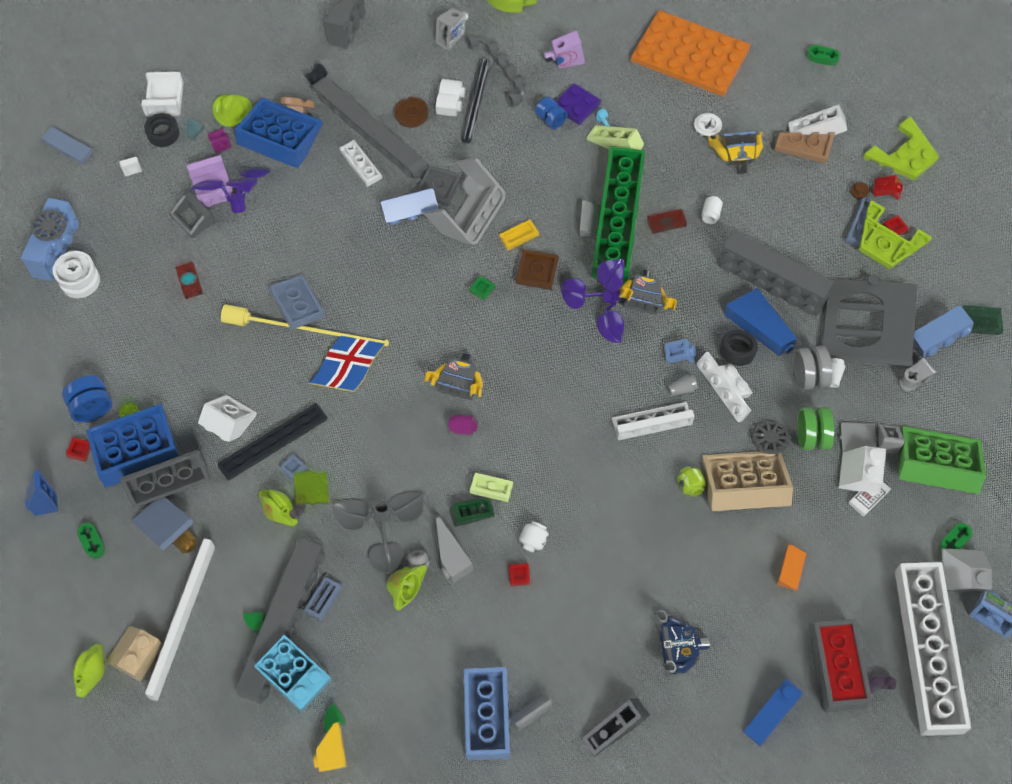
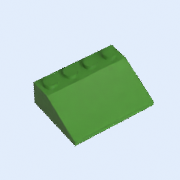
M902 426L901 434L904 438V444L899 452L898 473L900 480L980 494L986 478L981 440Z

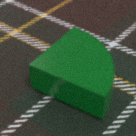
M264 612L243 613L246 625L252 631L259 634L265 620Z
M335 704L331 705L325 713L324 729L328 733L334 723H340V726L346 723Z

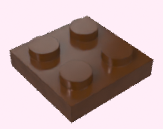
M523 250L516 284L552 290L559 255Z

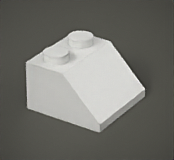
M225 395L204 404L198 424L207 431L220 436L222 440L230 442L242 435L257 413L230 396Z
M863 446L843 452L839 488L879 494L883 484L886 449Z

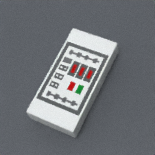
M883 482L879 494L860 491L850 500L849 505L864 517L890 492L891 488Z

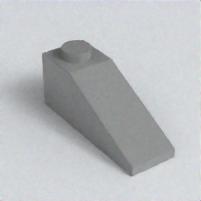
M438 517L436 518L442 565L440 571L446 580L450 579L452 583H455L473 571V564L442 519Z

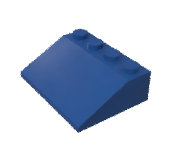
M262 97L235 128L236 143L239 146L298 168L306 159L323 121Z
M162 404L86 430L97 475L105 488L120 483L121 477L179 457V452Z

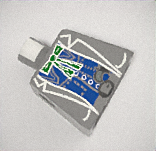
M451 8L437 18L436 44L447 50H450L465 32V22L468 19V14L465 11L459 12Z

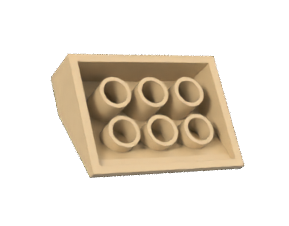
M759 451L702 456L708 499L712 511L791 506L793 485L781 453L766 454Z

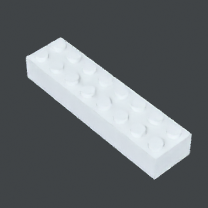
M942 562L900 563L895 570L920 734L921 736L965 734L971 729Z

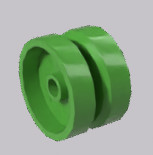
M812 407L799 409L797 433L801 450H814L815 446L819 450L832 449L834 442V420L830 407H819L816 412H814Z

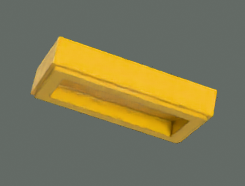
M529 219L500 233L499 239L507 251L539 236V231Z

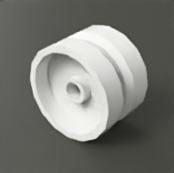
M70 251L61 255L55 261L53 275L67 296L84 298L91 295L98 288L100 274L92 259L86 253Z

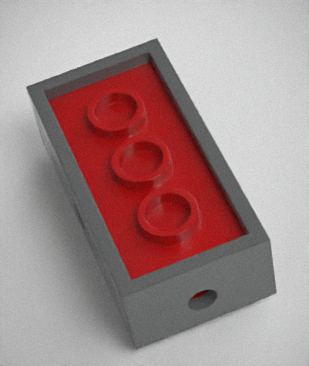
M856 619L814 622L810 628V635L824 711L835 712L867 709L873 702Z

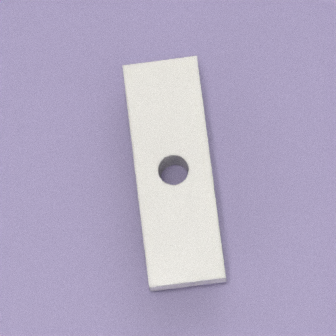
M355 140L339 148L341 154L367 187L382 179L380 172Z

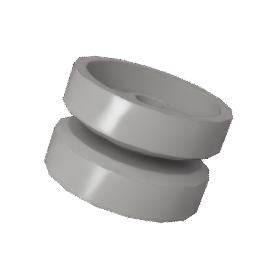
M824 345L812 347L811 351L808 348L795 350L794 372L801 391L813 389L815 385L818 388L831 386L832 364L829 352Z

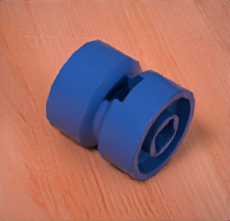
M551 97L542 99L535 108V114L553 130L559 128L567 119V112L561 106H558V103Z

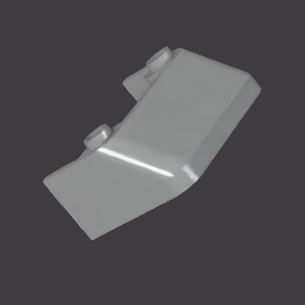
M477 158L457 161L458 166L467 175L463 181V188L469 196L455 218L452 219L444 209L430 210L423 213L440 233L467 245H475L480 241L505 200L504 189Z

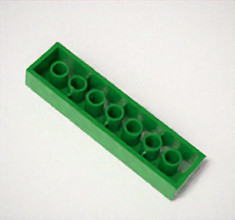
M610 146L592 266L593 279H598L597 270L602 262L617 259L624 260L623 282L626 283L629 279L646 150Z

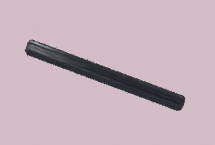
M482 59L462 135L463 143L470 144L472 141L490 67L489 59Z

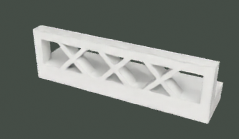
M687 402L613 417L612 422L617 440H623L693 425L695 416L693 410H689ZM684 409L683 412L674 413L675 410ZM657 414H664V416L656 417ZM638 418H646L645 420L637 421ZM625 421L627 424L618 425V422Z

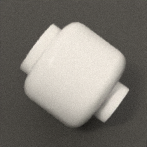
M534 521L531 524L527 523L519 537V541L524 544L522 548L530 552H534L535 549L542 550L549 536L546 531L547 527Z

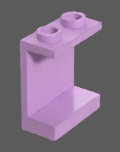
M221 155L186 165L193 186L203 180H222L231 197L233 190L231 186L226 185L229 178ZM221 188L214 190L195 189L197 199L204 207H210L227 201V197Z

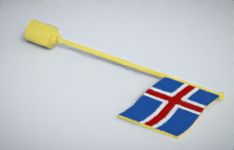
M227 304L222 308V323L245 326L246 323L252 320L289 327L284 322L251 317V313L248 312L247 308ZM306 326L296 328L340 336L328 352L319 372L309 382V384L354 392L363 382L375 357L384 346L389 345L387 339L383 341Z

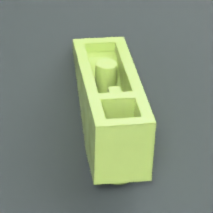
M595 125L587 136L589 141L609 150L610 146L641 150L644 146L638 130L632 128Z

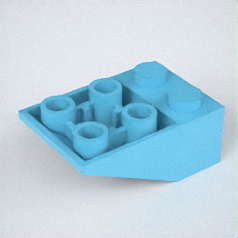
M285 635L254 666L301 713L331 681V677Z

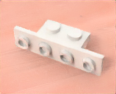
M706 352L697 362L698 368L737 422H742L751 412V409L743 399L750 397L753 392L732 364L719 366L711 354Z

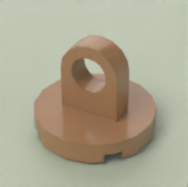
M293 97L280 98V104L287 105L288 108L306 114V108L314 109L315 102L311 100L305 101Z

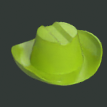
M221 95L213 103V114L220 124L228 127L236 126L252 110V103L249 99L240 95Z

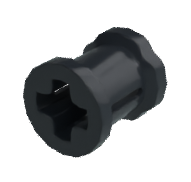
M319 63L314 65L315 68L310 73L307 72L305 74L307 81L311 85L328 74L325 67Z

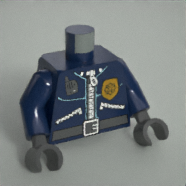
M664 610L657 611L654 615H657L659 619L654 620V624H663L659 630L664 659L661 667H665V670H668L664 673V676L685 674L698 661L700 656L699 650L710 649L708 636L696 637L695 627H690L689 624L668 616Z

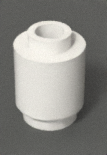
M711 196L705 199L701 214L702 220L705 223L714 224L719 219L723 202L718 197Z

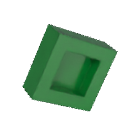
M479 276L469 290L470 293L485 301L494 291L495 284Z

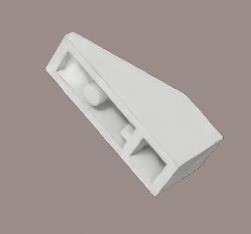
M840 105L788 122L790 133L801 132L803 135H812L813 132H819V134L835 132L834 135L848 131Z

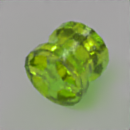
M132 402L123 404L119 409L120 417L139 412L137 405Z

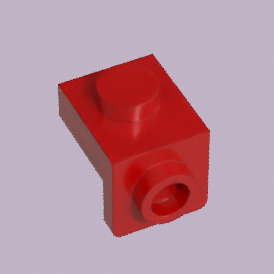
M896 175L875 178L873 189L875 196L893 194L896 200L900 199V194L903 192V184Z

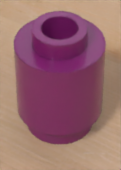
M450 416V432L462 435H473L474 432H477L478 421L475 420L474 416Z

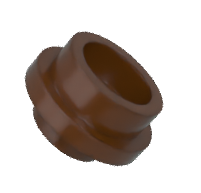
M862 182L854 183L851 187L852 196L855 199L865 198L869 193V187Z

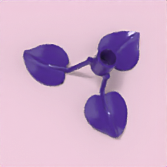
M259 168L246 169L240 173V176H244V178L227 181V186L237 188V192L231 193V197L223 185V181L217 179L200 181L191 187V191L194 189L214 190L221 188L227 197V202L231 203L232 212L246 211L245 193H249L252 187L257 184L258 180L255 178L269 174L270 170Z
M623 259L607 260L599 265L597 277L599 282L604 284L603 288L606 289L604 292L585 293V283L577 278L568 279L561 286L563 299L570 308L578 309L582 307L585 303V297L602 296L605 302L610 303L605 309V314L598 316L597 327L605 339L614 343L622 342L624 321L621 314L614 310L609 311L613 306H616L617 301L623 299V297H619L624 276Z

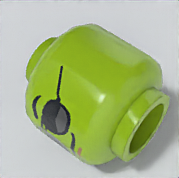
M687 466L680 470L681 474L677 477V482L685 495L694 497L704 492L706 480L699 468Z

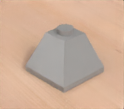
M941 549L947 590L973 592L992 590V568L983 551Z

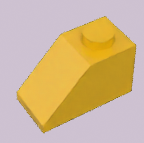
M340 723L332 725L317 747L316 755H313L314 766L319 768V772L347 766Z

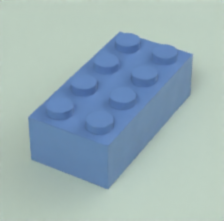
M48 198L42 212L47 209L59 211L66 219V230L59 238L52 241H41L32 233L21 256V260L33 278L53 282L55 278L53 275L55 261L66 253L68 246L72 243L74 232L79 227V220L69 202ZM62 220L58 221L57 224H63ZM39 229V230H37V231H35V232H36L37 234H39V232H40L42 229ZM44 232L42 236L47 237V233Z
M507 667L464 669L467 761L510 759Z

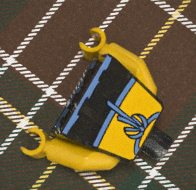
M756 131L723 134L720 141L719 135H715V139H711L709 136L708 144L715 149L728 166L736 165L737 174L748 173L747 164L753 163L762 151V132H759V135H757Z

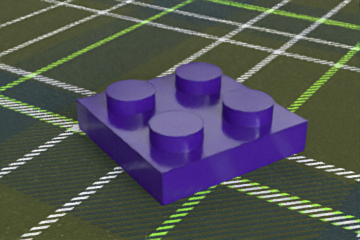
M575 83L555 101L558 103V106H561L567 112V118L579 126L601 104L599 98Z

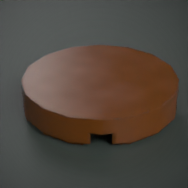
M408 97V99L400 100L394 110L398 123L408 128L423 125L429 116L426 102L418 97Z

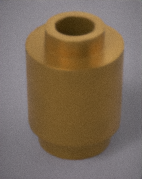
M187 529L172 543L181 553H191L197 546V539Z

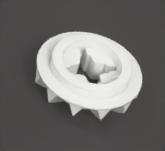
M704 113L695 119L694 127L696 133H700L701 137L703 135L707 137L715 136L717 133H720L722 122L718 116ZM711 122V124H710L711 126L708 127V128H705V125L707 126V125Z

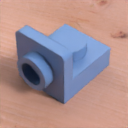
M687 339L665 344L666 361L669 364L682 360L694 363L696 350L694 345H691Z

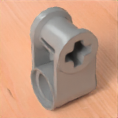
M923 358L904 372L903 377L899 380V386L903 391L911 392L932 380L938 372Z

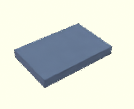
M303 274L269 286V292L291 330L325 317L324 310Z
M166 497L153 501L131 521L162 550H165L194 523L191 518Z

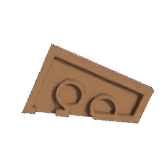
M801 132L779 133L775 151L826 164L835 132H829L828 134L813 132L812 135H803Z

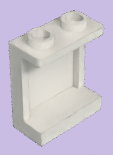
M147 72L146 100H142V108L145 115L153 116L159 113H166L171 116L180 115L184 84L180 72Z

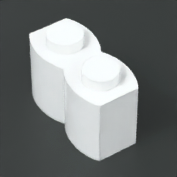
M441 80L436 101V114L457 117L458 111L461 112V97L464 98L465 87H463L462 81Z

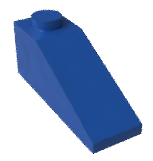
M39 470L34 471L27 489L28 498L25 499L27 510H30L34 516L57 512L58 499L56 491Z
M786 679L743 733L757 745L761 746L799 700L803 692Z

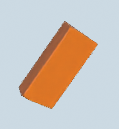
M788 544L777 585L797 591L807 553Z

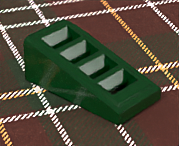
M488 497L454 503L449 509L454 527L495 516L491 500ZM482 504H484L486 513H483L482 511ZM475 506H476V509H477L478 514H475V511H474V507H475ZM466 509H468L470 516H467Z

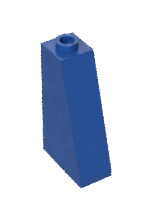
M758 288L726 305L724 314L727 318L750 333L778 356L783 353L787 354L795 348L796 336Z

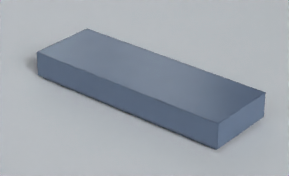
M51 127L41 137L42 142L80 164H83L93 153L91 148L54 127Z
M863 197L845 243L859 247L867 208L871 200Z

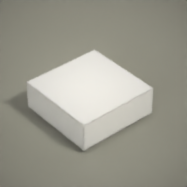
M137 156L119 161L125 176L142 172Z

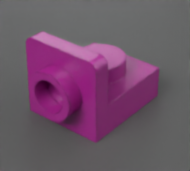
M224 128L207 134L215 154L232 148Z

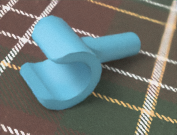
M602 108L597 112L596 120L602 122L604 126L610 127L605 119L608 113Z

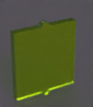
M309 471L308 473H294L296 504H310L311 506L314 504H329L327 472L312 473V471Z

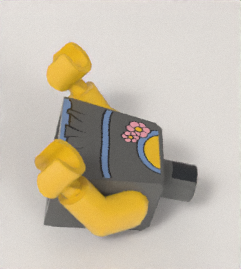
M641 270L640 275H635L632 280H628L620 288L619 297L625 298L623 308L657 315L663 306L666 310L668 307L675 310L677 300L667 297L660 281L651 278L649 270Z
M463 353L460 360L452 358L434 372H426L424 382L431 381L432 386L436 382L438 392L471 401L473 394H478V397H481L483 388L481 375L476 371V365L471 364L473 357L467 353Z

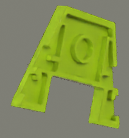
M909 116L898 128L910 138L890 156L875 145L864 154L863 158L867 161L871 159L878 162L881 167L885 165L894 169L893 172L915 181L938 161L939 155L912 117Z
M871 200L867 208L858 250L889 270L928 244L933 238L920 229L916 231L910 241L877 222L886 208Z

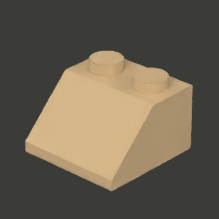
M129 626L105 662L141 682L160 654L163 644L159 639L147 632Z

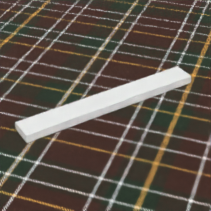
M204 539L152 673L145 692L151 700L158 701L215 549L211 540Z

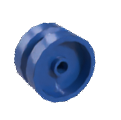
M97 376L81 377L72 381L63 389L62 398L68 407V412L73 421L78 423L91 422L103 417L112 408V400L106 392L107 389L101 378Z

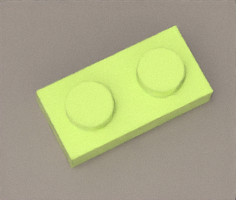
M475 473L470 493L509 502L513 481Z

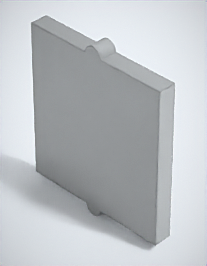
M840 423L841 436L839 440H841L842 453L863 446L877 447L876 441L878 437H876L875 424Z

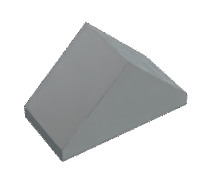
M879 424L877 448L886 449V454L897 455L904 444V438L899 427Z

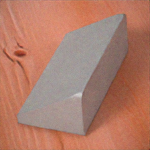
M582 200L580 237L597 238L600 206L586 200Z
M541 695L512 715L509 720L515 729L520 731L552 708V701L547 696Z

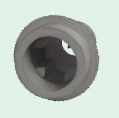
M687 374L668 385V388L673 396L694 392L695 389H698L694 375Z

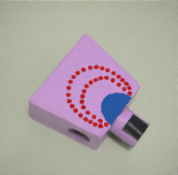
M577 30L553 40L554 50L544 53L546 62L556 60L559 68L585 64Z

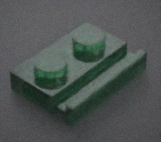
M963 305L962 308L974 322L971 333L1001 335L1003 333L1002 308Z

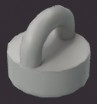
M417 550L408 555L411 568L421 564L428 567L430 564L428 553L425 550Z

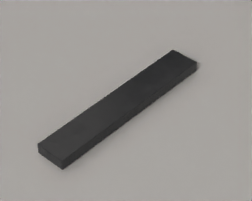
M315 403L219 462L217 466L227 481L325 422L327 417L318 404Z

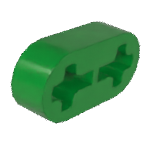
M812 45L808 49L807 58L814 63L835 66L839 62L840 53L833 48Z
M91 523L80 525L77 534L85 552L92 559L101 558L105 554V546L97 529ZM87 529H89V531H90L89 533H90L91 538H89V539H88V537L85 535V534H86L85 531H86ZM93 543L98 547L96 553L93 552L91 545Z
M965 523L957 524L941 541L939 545L940 552L941 549H947V545L952 541L955 544L951 549H961L972 536L971 527ZM962 530L965 531V534L962 535L959 539L957 537L959 532Z

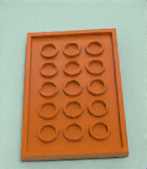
M659 10L632 54L631 61L724 97L746 58L751 44Z

